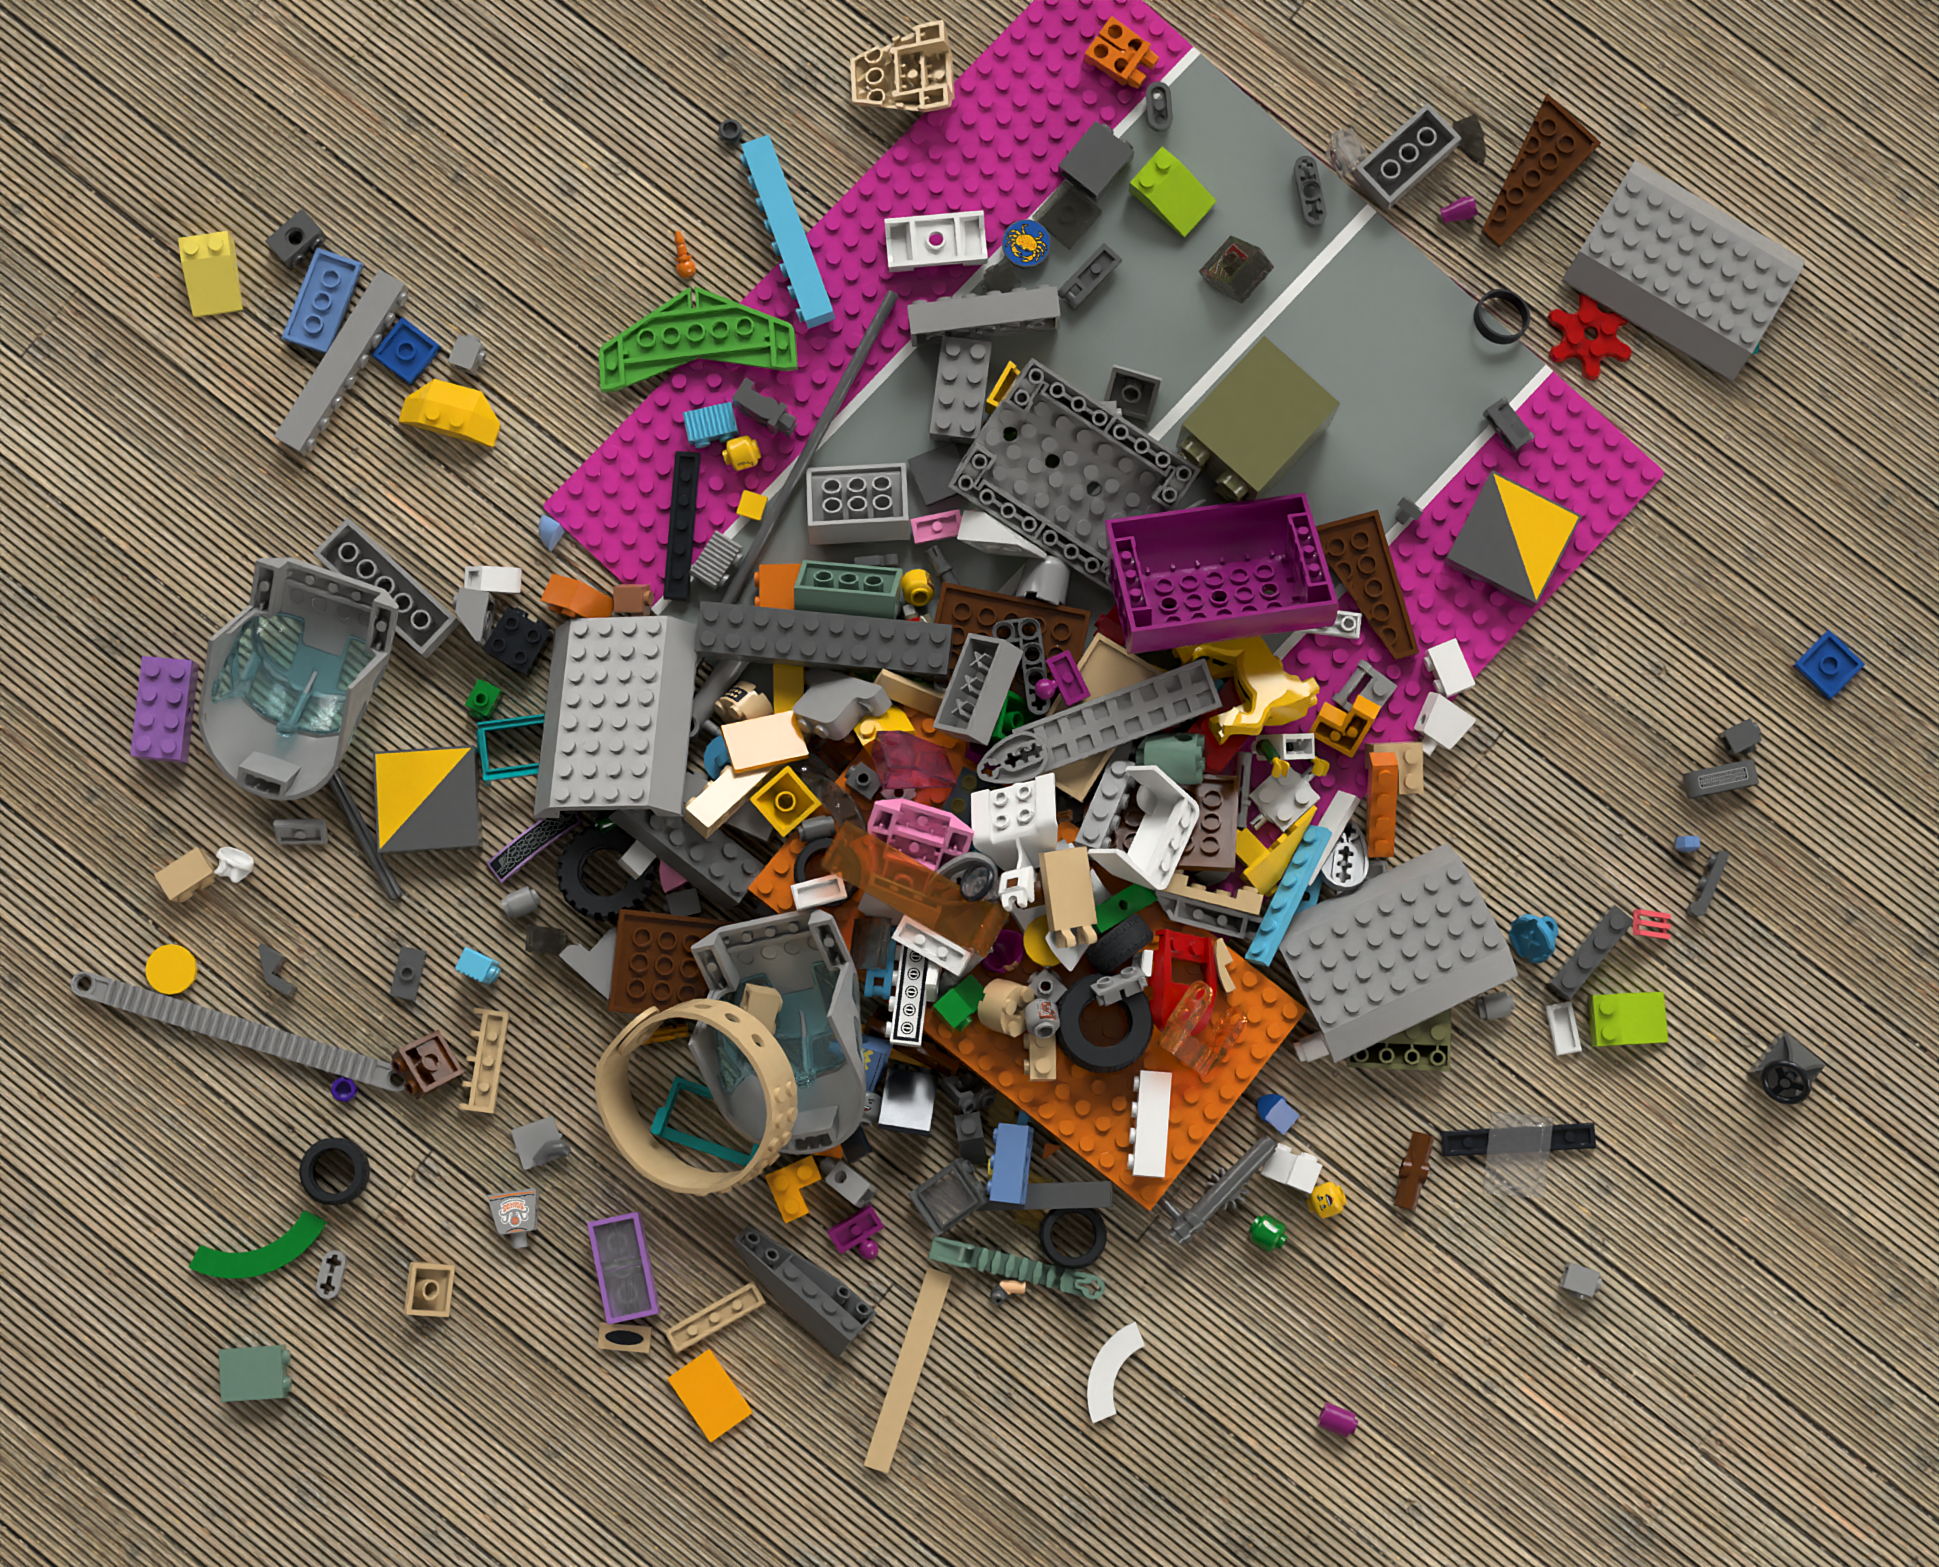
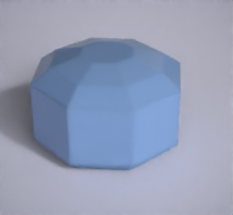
M1676 837L1674 839L1675 850L1685 853L1698 850L1700 848V837Z

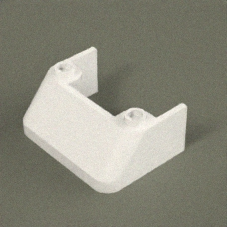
M1156 765L1127 766L1125 771L1141 784L1137 792V803L1145 812L1144 818L1127 854L1119 849H1089L1087 854L1116 877L1152 890H1163L1168 886L1197 822L1199 806L1192 797Z

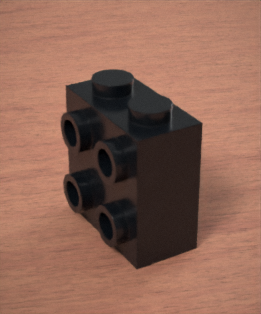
M507 607L482 650L487 655L529 678L554 635L549 631L551 626L538 619L535 623L528 619L529 614L518 607L515 610Z

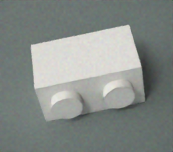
M1456 638L1430 648L1424 653L1426 656L1423 658L1424 664L1429 672H1433L1436 679L1433 681V684L1438 694L1449 698L1471 689L1475 685Z

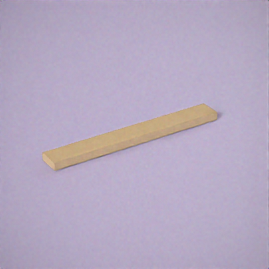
M930 1267L927 1269L864 1466L887 1474L889 1472L952 1278L951 1274Z

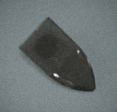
M1476 114L1454 122L1452 128L1462 138L1459 144L1463 152L1470 160L1482 166L1486 157L1485 134Z

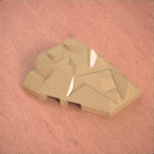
M944 20L919 24L913 27L914 32L900 38L897 35L892 38L893 43L883 48L876 46L850 59L853 104L919 112L950 108L952 100L955 99L952 53L948 46V35Z

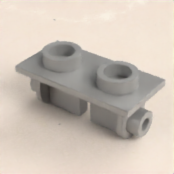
M1130 966L1112 977L1100 978L1097 983L1090 985V987L1098 995L1096 996L1098 1005L1104 1004V1006H1108L1122 999L1119 992L1122 989L1126 997L1143 991L1144 987L1147 986L1144 978L1146 974L1138 966Z

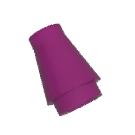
M1465 195L1445 208L1440 209L1444 223L1473 219V216L1478 215L1473 196L1466 197Z

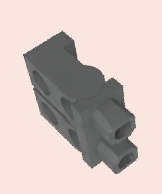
M748 378L744 379L732 397L736 410L763 427L768 428L769 432L775 436L779 431L790 438L797 427V423H795L797 419L788 413L787 405L782 402L778 405L775 399L763 397L757 393L754 382Z

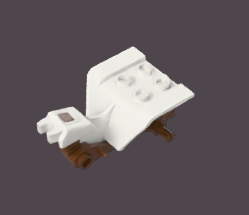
M1054 773L1035 777L1033 781L1015 783L1012 786L993 791L986 789L971 793L972 830L974 831L973 845L1005 871L1001 874L998 894L1003 908L1007 912L1012 911L1013 902H1015L1017 908H1022L1023 910L1045 905L1038 853L1057 851L1059 824L1073 820V814L1070 809L1059 813L1056 811Z

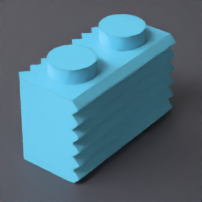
M731 402L682 413L690 446L695 445L696 448H704L709 446L711 441L720 440L721 443H725L734 439V436L739 435Z
M467 947L463 950L455 967L456 971L486 985L490 984L491 981L495 983L501 972V969L498 968L499 962Z

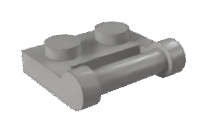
M1361 659L1356 665L1358 668L1341 691L1335 693L1331 698L1337 706L1347 713L1353 704H1350L1346 699L1365 674L1372 679L1360 695L1381 707L1397 688L1396 684L1375 670L1368 662Z

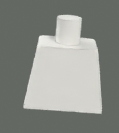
M1429 692L1414 726V729L1424 736L1421 741L1423 753L1431 756L1437 745L1450 750L1475 723L1476 719L1442 695Z

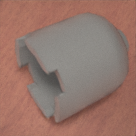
M1048 551L1045 552L1047 554L1046 559L1029 558L1024 565L1015 596L1047 602L1057 606H1065L1071 578L1068 564Z

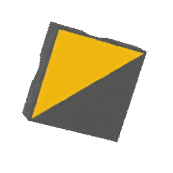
M1492 470L1487 476L1472 505L1471 512L1453 542L1443 564L1475 580L1488 583L1500 593L1533 609L1538 604L1582 515Z
M467 745L373 752L378 853L393 855L419 853L432 849L446 851L483 849L482 813L478 801L480 772L477 747Z

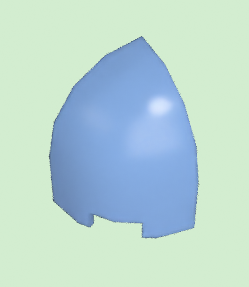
M542 514L538 524L539 536L544 546L552 552L565 531L560 523Z

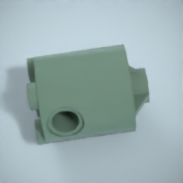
M1154 732L1146 735L1136 749V766L1156 765L1176 784H1202L1203 772H1205V757H1202V750L1205 748V735Z

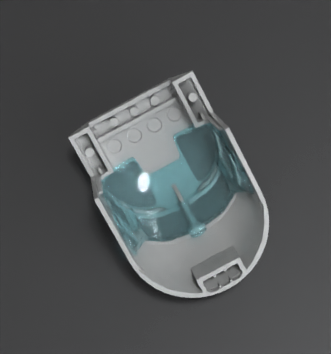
M258 558L256 560L249 605L208 641L199 701L198 722L203 743L214 763L231 781L248 792L264 798L296 800L315 793L331 779L352 741L353 733L359 725L371 695L380 683L389 662L399 606L385 589L295 558Z
M816 907L798 912L792 911L722 926L692 945V954L710 989L707 999L725 1001L740 1008L746 983L775 988L781 995L783 1003L781 1011L777 1013L775 1018L776 1030L773 1037L778 1041L788 1058L795 1077L798 1115L791 1130V1139L779 1152L788 1154L818 1153L834 1148L848 1139L857 1129L863 1117L866 1096V1072L862 1048L858 975L834 917ZM698 1020L688 1046L705 1082L727 1122L741 1135L760 1145L766 1127L767 1109L764 1091L758 1075L748 1058L729 1037L711 1025Z

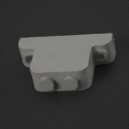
M810 668L805 673V679L808 683L807 692L794 705L793 712L799 720L797 725L802 731L817 734L824 739L841 740L850 733L864 716H880L891 707L892 703L882 686L828 669Z
M616 928L608 930L590 951L579 943L578 945L567 946L559 955L608 1000ZM624 1013L631 1021L640 1015Z

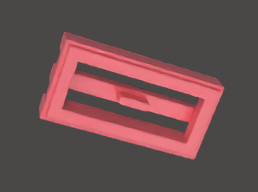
M1634 909L1633 935L1670 939L1671 934H1666V931L1671 929V924H1667V919H1671V914ZM1640 916L1660 919V922L1641 920ZM1639 925L1659 928V932L1639 930Z

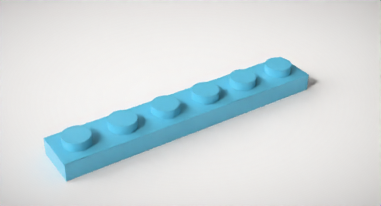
M1308 825L1245 956V959L1250 963L1269 967L1332 835L1328 828Z

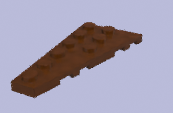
M1548 93L1481 230V233L1498 248L1513 235L1601 144L1593 134Z
M1374 510L1315 526L1326 563L1392 659L1395 661L1418 655L1420 652L1379 511Z

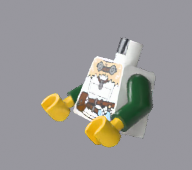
M1314 733L1257 735L1256 741L1251 746L1252 753L1257 756L1258 761L1267 760L1270 764H1274L1271 774L1276 778H1279L1280 774L1284 778L1287 776L1289 763L1284 760L1306 759L1308 763L1313 762L1314 766L1311 772L1317 776H1326L1329 769V763L1318 758V754L1315 752Z

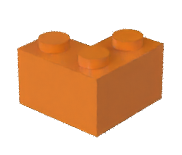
M553 573L540 600L549 605L547 608L549 611L558 615L563 614L572 619L576 617L608 618L614 609V600L582 581Z

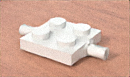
M1313 765L1302 775L1295 772L1290 766L1286 778L1281 774L1279 778L1271 774L1249 795V798L1258 807L1260 812L1250 822V825L1254 826L1256 831L1268 821L1275 824L1284 834L1320 800V796L1309 784V781L1316 776L1311 773Z

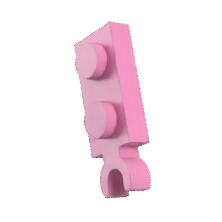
M960 510L910 519L915 545L958 537L962 520Z

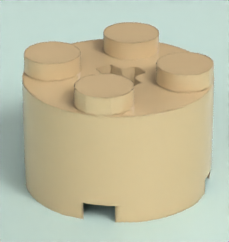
M998 978L991 981L982 992L985 993L983 1002L979 1001L978 1004L980 1022L989 1029L1012 1037L1022 1034L1027 1029L1024 1010L1027 1005L1035 1000L1034 990L1009 980Z

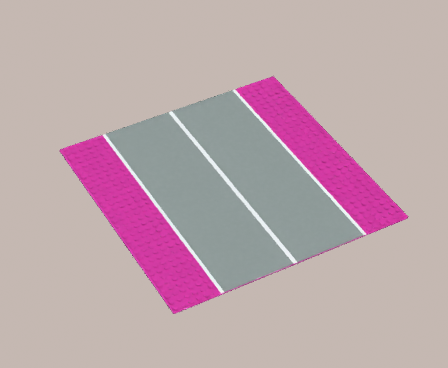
M1034 0L954 82L955 99L952 100L951 107L925 112L806 234L836 319L808 329L805 321L800 323L796 308L800 307L798 300L792 301L787 287L792 285L790 278H784L779 265L784 263L783 259L740 302L742 305L786 321L793 326L796 333L798 370L780 371L700 358L678 366L544 503L543 507L549 515L560 523L565 530L623 584H650L654 595L651 610L657 616H670L698 625L700 602L721 603L887 291L890 290L898 294L899 297L807 468L906 463L910 539L810 545L805 471L734 604L755 606V597H759V587H755L754 573L759 572V565L802 564L803 560L855 564L854 558L897 554L898 567L892 568L903 569L902 577L907 572L915 569L925 570L931 575L935 595L928 604L918 606L916 609L918 616L929 614L934 623L942 583L939 578L934 576L935 571L924 553L930 548L933 549L936 545H938L946 562L952 565V572L960 585L1015 596L1024 565L1030 557L986 554L958 540L957 537L915 545L910 519L958 509L960 510V515L963 516L964 510H975V508L981 507L961 494L926 507L909 466L908 459L951 442L930 440L929 435L941 344L912 347L907 305H912V302L917 300H926L927 303L936 302L941 297L961 299L966 294L985 296L990 291L1009 293L1015 288L1033 290L1037 286L1045 284L1057 287L1058 291L1091 255L1105 243L1122 259V262L1084 300L1077 310H1073L1065 298L1061 299L1058 296L1061 314L1060 329L973 339L992 342L982 428L984 427L983 421L988 420L991 416L985 412L986 401L1009 361L1014 363L1021 372L1030 359L1033 358L1098 402H1104L1112 368L1115 364L1162 378L1150 422L1122 414V417L1179 454L1181 451L1176 447L1182 423L1263 336L1267 337L1340 402L1329 428L1264 498L1306 493L1315 526L1378 510L1420 653L1394 661L1363 615L1361 617L1359 639L1295 631L1261 636L1272 654L1280 658L1285 672L1289 675L1298 676L1301 681L1313 677L1320 687V691L1315 694L1318 700L1317 704L1308 708L1306 716L1283 725H1264L1258 735L1308 734L1324 702L1347 713L1337 706L1331 698L1335 693L1341 691L1358 668L1356 665L1361 659L1368 662L1375 670L1397 685V688L1379 710L1353 758L1314 738L1315 752L1318 754V758L1329 763L1326 776L1316 775L1309 781L1311 788L1320 796V800L1314 805L1317 810L1309 825L1318 826L1338 790L1355 795L1360 800L1367 793L1368 769H1365V743L1415 742L1421 734L1414 729V726L1429 692L1437 693L1433 681L1436 680L1433 672H1429L1424 664L1423 658L1426 657L1424 653L1430 648L1456 638L1474 679L1664 475V471L1522 342L1517 340L1511 344L1501 345L1484 338L1474 323L1473 315L1478 303L1142 0ZM1111 16L1139 35L1144 41L1151 44L1150 50L1159 57L1158 63L1152 70H1149L1142 64L1137 68V70L1146 75V79L1139 89L1130 86L1128 83L1123 87L1118 81L1109 77L1102 70L1094 65L1090 66L1083 61L1084 53L1096 36L1099 35V32ZM1157 81L1167 84L1171 91L1173 120L1170 128L1164 132L1152 130L1148 125L1146 91L1150 84ZM1157 93L1154 95V98L1160 100L1162 95ZM1161 117L1155 119L1157 123L1161 124L1164 122V119ZM1095 121L1101 125L1103 123L1108 125L1113 130V135L1120 140H1127L1132 145V150H1134L1133 160L1096 203L1058 173V165ZM1162 146L1176 157L1217 201L1185 238L1128 192L1130 181ZM1301 156H1310L1317 164L1327 212L1324 223L1317 228L1307 226L1303 220L1293 171L1296 160ZM1302 163L1299 170H1304L1305 180L1309 179L1308 171L1311 167H1307L1306 163ZM1306 186L1303 189V193L1306 197L1313 198L1317 195V190L1313 186ZM1316 203L1311 204L1312 212L1309 217H1313L1314 221H1317L1321 213H1316ZM983 210L988 264L963 266L962 263L916 267L913 271L889 273L884 219ZM1018 220H1034L1047 229L1051 239V249L1048 258L1043 264L1030 269H1021L1013 266L1004 256L1002 249L1004 232L1012 223ZM934 234L929 238V242L933 246H939L942 244L943 238L938 234ZM1234 240L1257 259L1258 262L1227 296L1202 274ZM1077 286L1071 289L1076 296L1081 292ZM1481 306L1483 320L1490 329L1502 335H1513ZM745 378L754 382L756 392L763 397L775 399L778 405L780 402L787 405L788 413L797 419L795 422L797 427L790 438L779 431L776 436L769 432L768 428L763 427L734 408L732 397ZM1504 396L1508 399V403L1525 426L1535 435L1533 440L1513 454L1483 416L1488 407ZM731 402L739 435L734 436V439L745 435L750 436L752 440L756 439L761 453L758 464L740 471L734 470L731 464L726 465L723 451L727 450V442L721 443L720 440L711 441L710 445L704 448H696L695 445L690 446L682 413ZM1006 427L1003 431L1006 440H1013L1017 436V430L1014 427ZM955 443L962 460L971 445ZM675 451L701 454L692 567L716 530L741 545L743 548L741 553L744 555L740 564L737 567L732 566L728 572L730 579L725 587H719L717 591L712 590L691 576L689 601L663 599ZM1050 454L1045 458V465L1049 468H1054L1059 463V457L1055 454ZM1492 470L1582 515L1538 604L1533 609L1500 593L1490 584L1475 580L1443 564L1453 542L1470 514L1472 505L1487 476ZM1203 472L1198 478L1194 479L1174 511L1186 509L1203 499H1206V501L1197 507L1222 504L1213 494V490L1218 484ZM1091 482L1087 486V492L1090 495H1097L1101 490V485L1098 482ZM744 490L768 497L761 522L736 514ZM1406 496L1422 509L1424 513L1418 520L1410 517L1402 525L1395 518L1403 510L1397 504ZM1133 509L1129 512L1128 517L1142 515V511ZM1034 543V544H1035L1037 547H1039L1042 551H1044V552L1047 551V550H1045L1044 548H1042L1041 546H1039L1038 544ZM1327 564L1338 600V611L1361 613ZM1068 565L1071 571V578L1065 606L1091 611L1083 650L1084 655L1094 639L1093 634L1097 630L1094 624L1102 613L1107 615L1116 603L1113 593ZM901 589V591H900V602H901V605H902V607H903V606L909 605V604H908V603L905 601V599L903 598L902 589ZM1270 590L1264 592L1267 595L1275 594ZM901 614L897 620H904L903 615ZM1167 649L1134 654L1147 663L1167 671L1174 670L1182 665L1180 657L1175 658L1172 651L1167 652ZM1201 656L1198 657L1195 661H1198L1203 658H1205V661H1207L1211 657ZM705 658L704 660L715 669L721 659ZM749 662L733 687L740 681L752 683L756 686L753 690L758 695L763 693L774 711L773 664ZM843 671L844 675L850 673L849 671ZM853 672L863 681L873 683L879 675ZM1365 674L1346 700L1353 704L1358 694L1360 695L1372 678ZM905 677L934 689V683L922 681V678ZM1230 677L1220 679L1226 684ZM1459 694L1446 699L1452 702ZM890 699L894 705H899V702ZM1037 706V707H1038L1037 711H1041V710H1042V707H1041V706ZM1197 716L1190 724L1186 721L1179 723L1180 726L1176 728L1177 732L1175 733H1187L1200 716ZM1250 735L1237 752L1252 753L1251 746L1256 741L1257 735ZM1144 737L1133 740L1134 743H1137V747ZM807 747L808 758L835 782L839 775ZM1236 753L1219 775L1235 776ZM1253 753L1251 758L1249 795L1271 775L1274 764H1270L1267 760L1258 761L1257 756ZM1015 757V767L1019 757ZM1306 759L1284 760L1289 763V766L1295 772L1301 775L1311 765L1314 766L1313 762L1308 763ZM1244 767L1242 769L1241 787L1243 786ZM1055 787L1056 811H1067V803L1061 804L1058 798L1063 796L1066 802V799H1069L1067 793ZM1241 793V795H1240V808H1239V814H1240V813H1241V799H1242V793ZM1251 801V806L1248 807L1247 829L1268 850L1283 835V832L1275 824L1268 821L1256 831L1254 826L1250 825V822L1260 812L1258 807ZM1083 822L1074 825L1080 829ZM1235 857V872H1231L1221 883L1206 887V891L1214 893L1216 889L1231 893L1230 897L1232 898L1234 891L1247 886L1239 878L1246 868ZM1287 868L1285 869V871H1284V873H1283L1281 879L1276 883V885H1277L1278 887H1279V885H1280V883H1281V880H1282V878H1283V876H1284V874H1285ZM1189 876L1186 886L1189 887L1191 883H1199ZM1266 895L1263 896V900H1262L1261 906H1262V905L1265 903V901L1268 899V897H1267ZM1209 931L1218 939L1222 938L1225 944L1232 938L1231 936Z

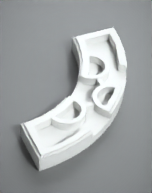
M1135 1321L1112 1335L1103 1345L1092 1364L1088 1379L1087 1403L1093 1423L1117 1414L1113 1401V1386L1116 1375L1123 1362L1133 1352L1145 1346Z

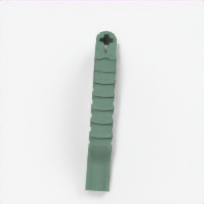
M933 1235L928 1258L965 1268L973 1267L982 1272L986 1270L991 1274L998 1273L1008 1278L1014 1277L1020 1281H1030L1036 1285L1039 1283L1048 1288H1059L1060 1291L1089 1299H1098L1105 1291V1284L1097 1275L1057 1267L1055 1264L1049 1265L1039 1260L1033 1261L1026 1257L1021 1258L1010 1253L1005 1254L998 1250L992 1251L985 1247H976L973 1244ZM1092 1280H1096L1095 1282L1099 1286V1290H1094L1093 1294H1090L1088 1288L1078 1285V1283L1091 1284Z

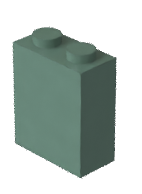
M286 1344L219 1350L221 1402L287 1397L288 1392L292 1389L291 1376H287V1366L290 1365L291 1355L290 1351L286 1350Z

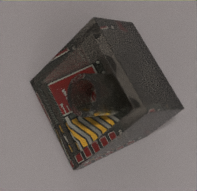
M1230 235L1199 270V273L1228 298L1243 303L1267 277L1274 266L1260 247Z

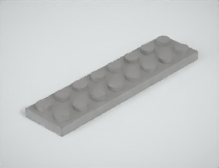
M1205 658L1013 729L1012 732H1032L1039 735L1046 742L1050 752L1049 764L1044 773L1223 706ZM1035 744L1033 745L1034 750L1031 752H1026L1024 749L1021 750L1022 760L1027 763L1028 757L1031 755L1039 758V752L1043 751V748L1037 747Z

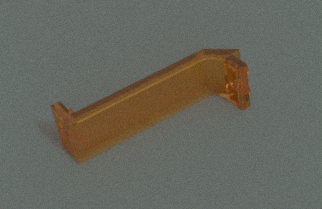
M847 820L841 824L817 866L822 871L831 872L940 936L983 958H986L1010 915V912L1004 910L1003 905L998 902L991 903L984 899L977 902L965 901L960 894V886ZM964 888L966 896L975 895Z

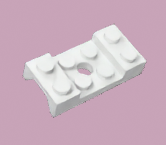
M983 210L884 219L889 273L913 271L916 267L962 263L963 266L988 264ZM938 234L942 236V244L939 246L930 244L929 238L932 235Z

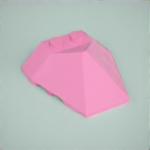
M903 798L875 801L867 826L870 875L874 873L926 895L927 883L934 873L953 858L968 853L974 831L950 812ZM934 886L933 892L939 891L937 886Z

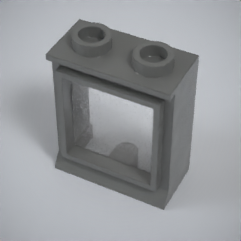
M963 1157L955 1159L908 1194L936 1237L945 1234L990 1201L986 1184L983 1181H978L974 1175L975 1169L967 1159L964 1160Z

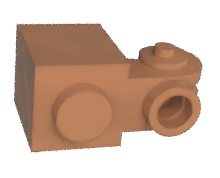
M621 584L613 587L614 612H628L632 617L650 616L651 606L654 601L650 584Z

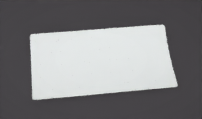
M1092 868L1090 871L1094 903L1097 906L1112 897V895L1101 883ZM1077 927L1070 928V931L1075 936L1076 946L1057 948L1056 931H1049L1045 937L1048 945L1060 962L1069 971H1072L1089 944H1078Z

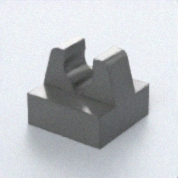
M1404 496L1397 504L1403 510L1395 519L1404 525L1410 517L1418 520L1424 511Z

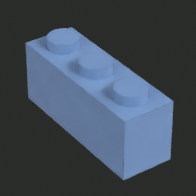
M999 1123L998 1128H995L993 1143L996 1144V1150L990 1160V1169H993L992 1180H989L987 1185V1194L990 1195L991 1201L1025 1205L1034 1133L1033 1127Z

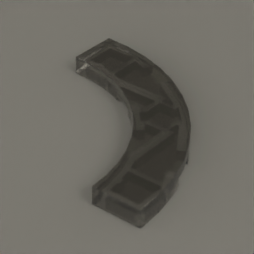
M794 771L822 803L821 805L833 815L841 831L842 839L846 843L868 835V827L862 811L844 789L819 774L808 771Z

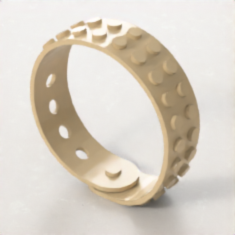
M693 999L677 1004L661 1013L656 1006H653L637 1016L621 1031L607 1047L596 1066L595 1094L597 1105L611 1139L626 1160L639 1173L651 1182L670 1189L672 1192L688 1193L698 1197L706 1196L716 1191L718 1195L732 1190V1187L738 1185L740 1187L763 1173V1169L767 1164L770 1166L779 1158L780 1154L778 1152L791 1139V1130L798 1115L797 1085L788 1058L778 1041L760 1021L738 1006L728 1002L713 999ZM683 1017L699 1020L716 1028L739 1047L757 1073L765 1096L767 1109L766 1127L758 1151L743 1170L720 1173L691 1167L666 1151L650 1133L641 1119L629 1088L628 1063L630 1053L646 1042L667 1018ZM752 1038H754L755 1040H757V1041L759 1042L760 1046H758L757 1044H755V1042L753 1041Z

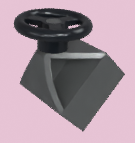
M1787 1032L1777 1034L1747 1073L1761 1083L1762 1089L1771 1099L1781 1104L1794 1105L1803 1102L1809 1096L1812 1087L1811 1083L1826 1064Z

